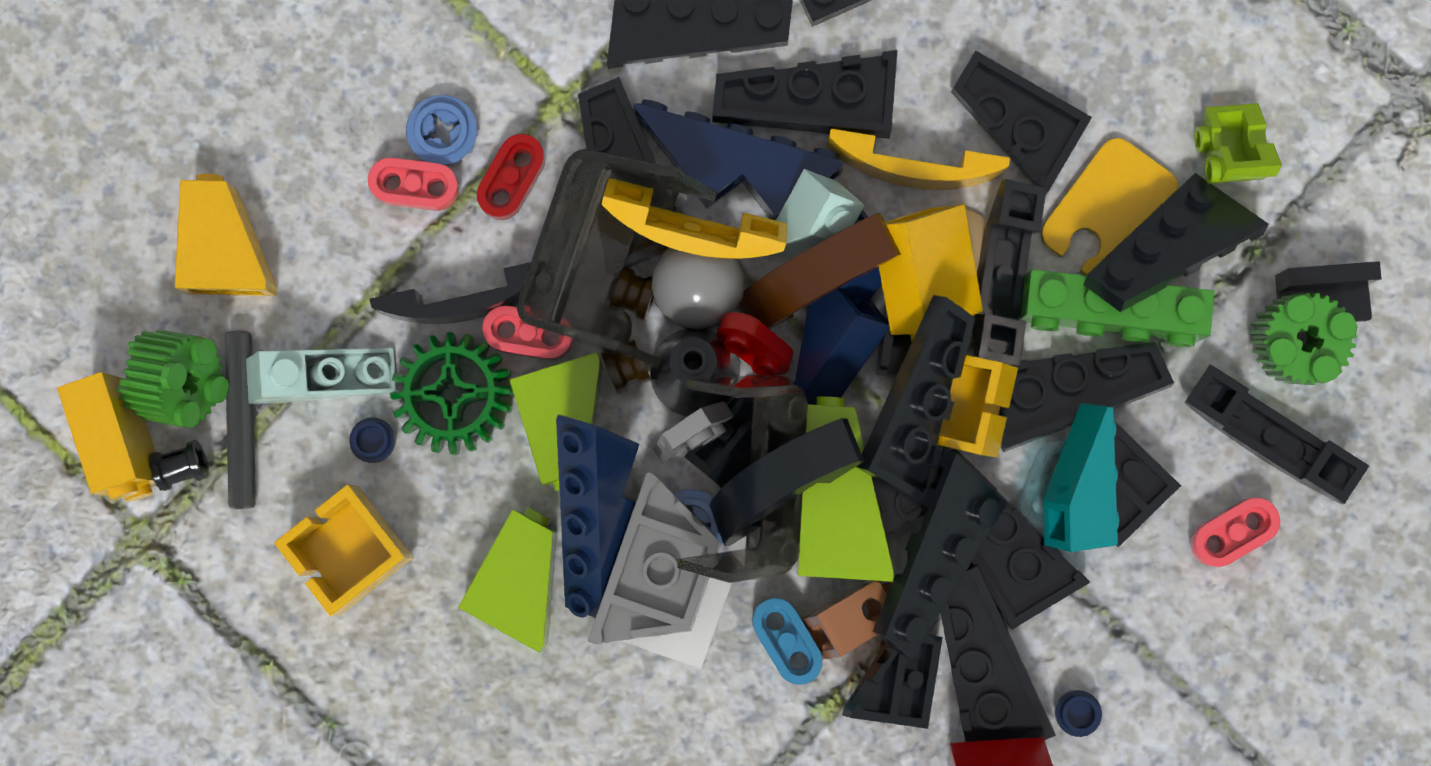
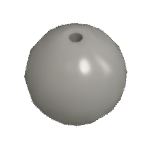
M668 247L661 253L653 268L652 290L655 304L666 316L682 328L705 330L719 326L722 316L726 313L735 312L743 298L745 278L738 259L700 256Z

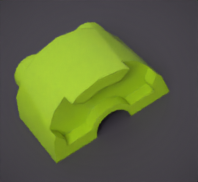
M1259 103L1205 107L1203 126H1196L1194 143L1197 153L1205 154L1204 171L1207 183L1263 180L1266 177L1278 175L1282 164L1274 143H1267V124Z

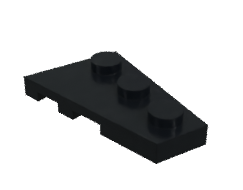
M976 50L951 91L1035 186L1047 188L1046 195L1092 118Z

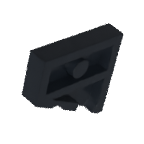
M1116 423L1114 442L1115 465L1118 471L1116 503L1119 514V526L1117 529V547H1119L1181 485Z
M927 634L913 659L900 655L885 642L844 706L842 715L853 719L928 729L943 637Z

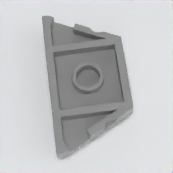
M646 472L588 638L590 643L601 644L692 631L721 542L652 473Z

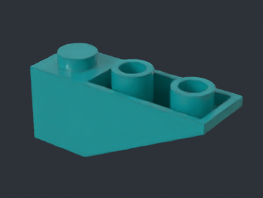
M1081 403L1043 498L1044 545L1068 552H1077L1118 545L1117 529L1119 526V514L1116 503L1118 471L1115 465L1114 442L1116 423L1112 406Z

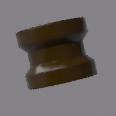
M624 267L617 282L610 309L617 312L623 310L634 312L637 319L645 321L654 301L652 276L643 278L637 276L633 269Z
M634 339L626 342L623 349L614 352L608 349L601 352L605 366L618 394L627 391L628 386L635 382L644 384L651 381Z

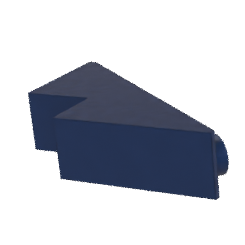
M643 99L641 104L636 103L634 105L635 115L706 209L742 183L769 219L776 220L804 169L835 180L841 175L844 167L842 161L839 160L840 155L828 149L814 148V151L810 152L796 148L797 143L785 137L771 136L770 140L753 136L754 131L742 125L728 124L727 128L710 124L711 119L696 112L687 111L684 116L667 112L668 107L653 100Z
M863 210L858 216L855 224L868 218V216ZM879 267L864 276L851 280L808 305L790 405L792 411L806 414V406L817 405V397L820 396L841 398L889 330L888 321L871 301V298L882 284Z
M558 414L556 427L565 607L569 608L577 617L584 618L588 615L596 618L636 502L622 496L640 444L599 426Z

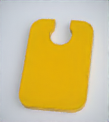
M1120 138L1108 140L1099 149L1044 223L1041 229L1043 244L1061 258L1070 247V239L1076 231L1089 230L1098 237L1100 243L1097 255L1086 260L1079 270L1087 276L1094 267L1179 188L1177 179L1171 172L1128 141Z

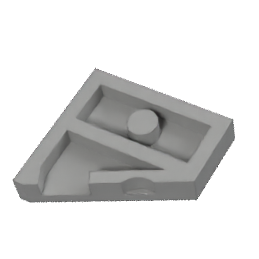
M725 401L702 407L664 432L656 442L657 445L653 447V450L660 461L664 463L688 446L693 450L702 444L703 446L725 433L726 429L723 423L734 416Z

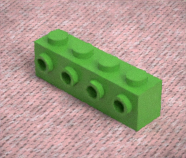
M1031 269L1025 275L1019 320L1031 323V328L1035 330L1058 331L1059 327L1076 328V334L1092 337L1104 336V332L1122 334L1121 339L1134 342H1148L1150 337L1167 339V345L1177 347H1194L1195 342L1211 336L1215 290L1167 285L1161 291L1119 312L1083 285L1087 277L1086 275Z

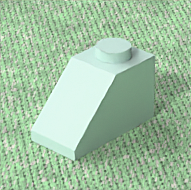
M804 169L776 221L787 223L788 226L785 249L783 252L775 253L774 255L791 260L818 243L854 225L865 205L838 181Z

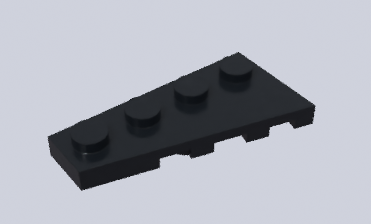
M898 50L884 51L881 56L861 58L860 55L842 57L841 61L816 64V61L798 63L797 67L778 70L772 66L716 74L712 122L830 133L831 129L874 135L875 138L890 139Z
M1194 173L1087 274L1083 285L1116 310L1122 312L1166 288L1168 282L1181 275L1187 277L1200 270L1203 263L1214 257L1219 256V258H1222L1235 251L1240 243L1248 239L1253 241L1263 236L1269 223Z
M933 295L863 449L862 457L864 462L856 466L858 469L919 504H923L928 492L926 487L931 466L938 467L943 448L937 447L943 419L950 421L954 402L951 401L950 390L953 379L961 377L975 317L947 297Z
M957 449L951 450L953 453H957L1007 502L1006 507L971 562V566L978 563L997 607L1009 629L1013 630L1090 583L1079 570H1076L1062 556V553L1057 548L1044 545V537L1028 522L1029 520L1017 508H1014Z

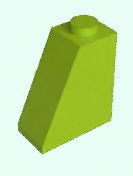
M597 352L509 379L541 484L544 486L553 485L555 492L560 491L556 419L559 414L595 425L603 369L601 358Z
M527 506L524 514L517 510L511 511L458 608L531 649L541 652L545 649L549 637L557 532L548 528L551 521L550 518Z

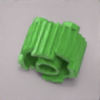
M1320 293L1281 296V299L1272 300L1273 304L1266 305V311L1255 314L1258 320L1251 322L1254 330H1249L1248 333L1253 336L1251 344L1256 345L1252 352L1259 355L1256 361L1257 363H1263L1261 369L1267 371L1266 375L1268 377H1275L1276 381L1300 385L1327 383L1336 379L1343 372L1341 367H1348L1347 358H1353L1354 356L1350 350L1351 348H1356V344L1352 342V339L1357 337L1358 326L1352 314L1344 312L1346 310L1344 306L1337 307L1338 301L1329 300L1327 295L1320 296ZM1298 332H1305V346H1303L1301 340L1297 339Z
M156 330L155 333L142 331L141 335L134 336L135 342L129 341L127 354H131L132 357L126 360L128 368L124 369L123 372L126 374V378L120 379L116 391L121 392L119 401H124L122 407L135 410L134 414L140 416L141 419L178 427L193 428L199 424V420L204 421L206 419L205 414H211V406H216V403H221L226 399L229 383L223 377V374H220L223 365L219 364L221 357L216 355L218 350L213 340L202 338L201 336Z

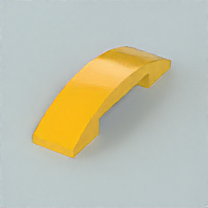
M837 129L830 130L827 143L829 150L840 155L839 159L864 174L891 184L926 190L960 189L986 183L1001 177L1009 167L1010 162L1009 157L966 150L959 160L958 167L873 154L874 135Z
M612 178L608 179L601 205L627 227L669 248L700 256L730 259L767 256L783 252L785 249L787 223L743 212L739 228L650 206L654 189Z

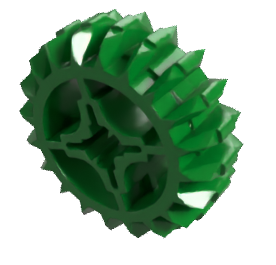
M447 332L445 335V346L441 347L440 341L436 336H429L428 344L431 349L430 351L426 352L420 345L415 344L412 346V350L418 359L413 363L408 358H401L400 364L409 369L407 376L393 374L392 380L404 385L403 391L391 392L390 398L394 401L405 402V405L393 411L394 417L399 419L410 416V419L404 423L401 429L406 434L420 429L415 438L417 445L423 446L433 437L431 443L432 452L440 453L445 441H448L450 454L458 455L461 440H464L465 446L470 452H474L477 450V443L474 438L477 434L486 443L493 441L492 435L486 430L489 424H492L497 429H504L505 423L495 417L497 411L499 410L503 413L512 412L513 407L511 405L500 402L501 396L509 397L514 395L512 387L500 386L499 383L510 378L511 372L507 368L494 370L503 360L499 353L492 354L485 359L490 348L487 342H480L472 350L474 338L470 334H465L460 345L457 346L455 334ZM459 358L475 362L483 371L488 385L465 383L462 377V369L459 368ZM444 360V365H441V376L438 381L432 385L419 388L425 373L433 365ZM453 382L456 387L468 392L462 393L460 399L456 398L458 402L455 404H451L449 400L436 395L443 394L445 388L450 390L448 385ZM487 399L486 405L479 417L471 424L461 428L466 407L473 402ZM418 402L439 404L442 408L443 419L446 420V430L433 427L424 418Z

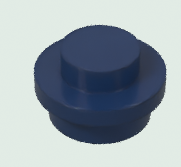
M366 418L358 422L352 429L349 438L350 448L360 460L368 463H378L391 455L395 448L396 436L393 428L386 421L379 418Z
M1072 690L1059 698L1055 706V719L1058 726L1065 733L1075 737H1084L1090 735L1098 728L1102 719V710L1098 700L1092 694L1082 690Z

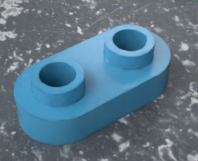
M770 598L761 602L753 613L752 625L780 675L786 681L797 685L813 681L821 671L822 655L795 608L789 602L780 598ZM772 612H779L784 618L782 627L776 630L770 629L766 624V618ZM795 652H803L807 656V664L801 669L793 668L790 664V657Z

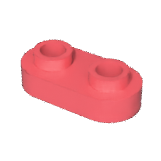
M384 158L376 162L368 174L370 191L379 201L387 205L441 211L452 206L459 195L458 179L451 169L439 163ZM391 177H399L401 180L400 186L395 190H388L386 188V183ZM436 182L445 184V190L439 196L430 194V188Z
M512 306L494 308L486 315L482 325L485 340L495 350L544 360H557L564 357L570 351L574 340L573 331L563 317L557 314ZM505 323H512L515 326V332L510 338H502L499 334L500 327ZM551 330L558 332L559 341L553 346L544 344L543 337L546 332Z
M1244 499L1195 529L1190 543L1192 553L1200 563L1206 566H1227L1275 537L1280 527L1279 512L1266 499ZM1249 513H1254L1258 518V525L1253 530L1246 525V517ZM1212 535L1216 536L1220 542L1219 549L1214 553L1207 548V540Z

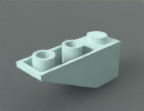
M394 348L258 351L246 359L249 404L390 394L393 391H397L396 382L392 380L393 374H395Z

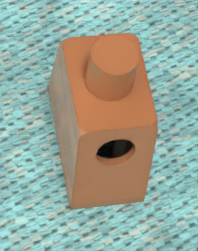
M873 580L863 583L801 619L819 648L822 660L842 657L876 636L873 630L892 582L888 581L883 585L879 581ZM863 604L868 610L867 618H865L862 612Z

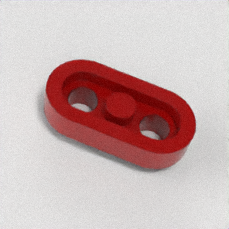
M516 134L505 140L477 189V201L481 209L489 217L496 220H507L515 216L522 208L543 171L546 160L545 153L541 144L534 137L527 134ZM527 153L531 156L530 163L524 167L516 165L517 156ZM498 192H507L509 200L506 204L497 205L494 203V196Z
M738 312L726 313L722 316L717 331L718 340L723 343V347L727 351L736 354L751 366L755 374L764 378H776L778 375L786 374L789 371L794 355L793 349L761 321L750 315Z

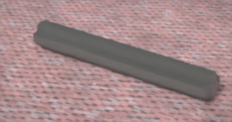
M243 330L230 331L225 334V374L229 383L226 396L228 505L232 509H250L256 504L253 404L248 402L246 359L252 356V335Z

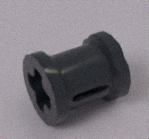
M196 439L188 441L184 448L165 454L154 452L149 455V467L152 477L160 491L170 490L173 484L196 477L202 480L209 476V466L205 452Z

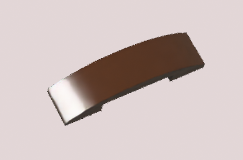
M876 213L818 243L753 283L743 291V298L739 305L744 314L758 319L771 330L792 318L793 314L851 280L870 273L901 255L881 213Z

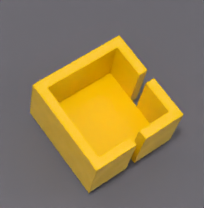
M966 355L961 377L953 379L950 394L954 406L950 421L943 419L937 445L998 458L1007 417L999 416L1000 407L1009 408L1018 368L1002 362Z
M349 484L314 510L320 518L329 519L326 523H323L317 517H305L274 542L275 546L299 576H310L317 571L321 574L322 577H312L305 585L330 617L343 615L414 558L360 487Z

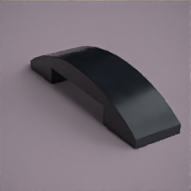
M1009 179L1001 181L988 218L977 269L983 312L973 315L975 317L972 329L974 357L1002 362L1015 367L1020 366L1026 321L1019 320L1031 237L1032 234L1040 233L1047 188Z
M546 258L503 268L507 286L425 305L422 295L415 289L371 298L370 304L371 308L378 313L406 322L421 324L458 323L485 317L496 307L512 306L544 285L554 275V271L549 259Z
M1210 364L1184 403L1220 432L1255 456L1316 492L1342 505L1345 504L1369 468V465L1332 441L1324 442L1250 395L1248 393L1249 388Z
M840 418L778 447L742 470L717 492L709 506L724 546H731L761 527V518L817 483H831L864 462L848 419Z

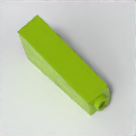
M820 396L817 397V405L806 406L805 433L840 418H846L862 454L864 443L856 408L845 407V398ZM855 467L831 483H817L801 493L797 558L798 576L893 582L894 571L870 475Z

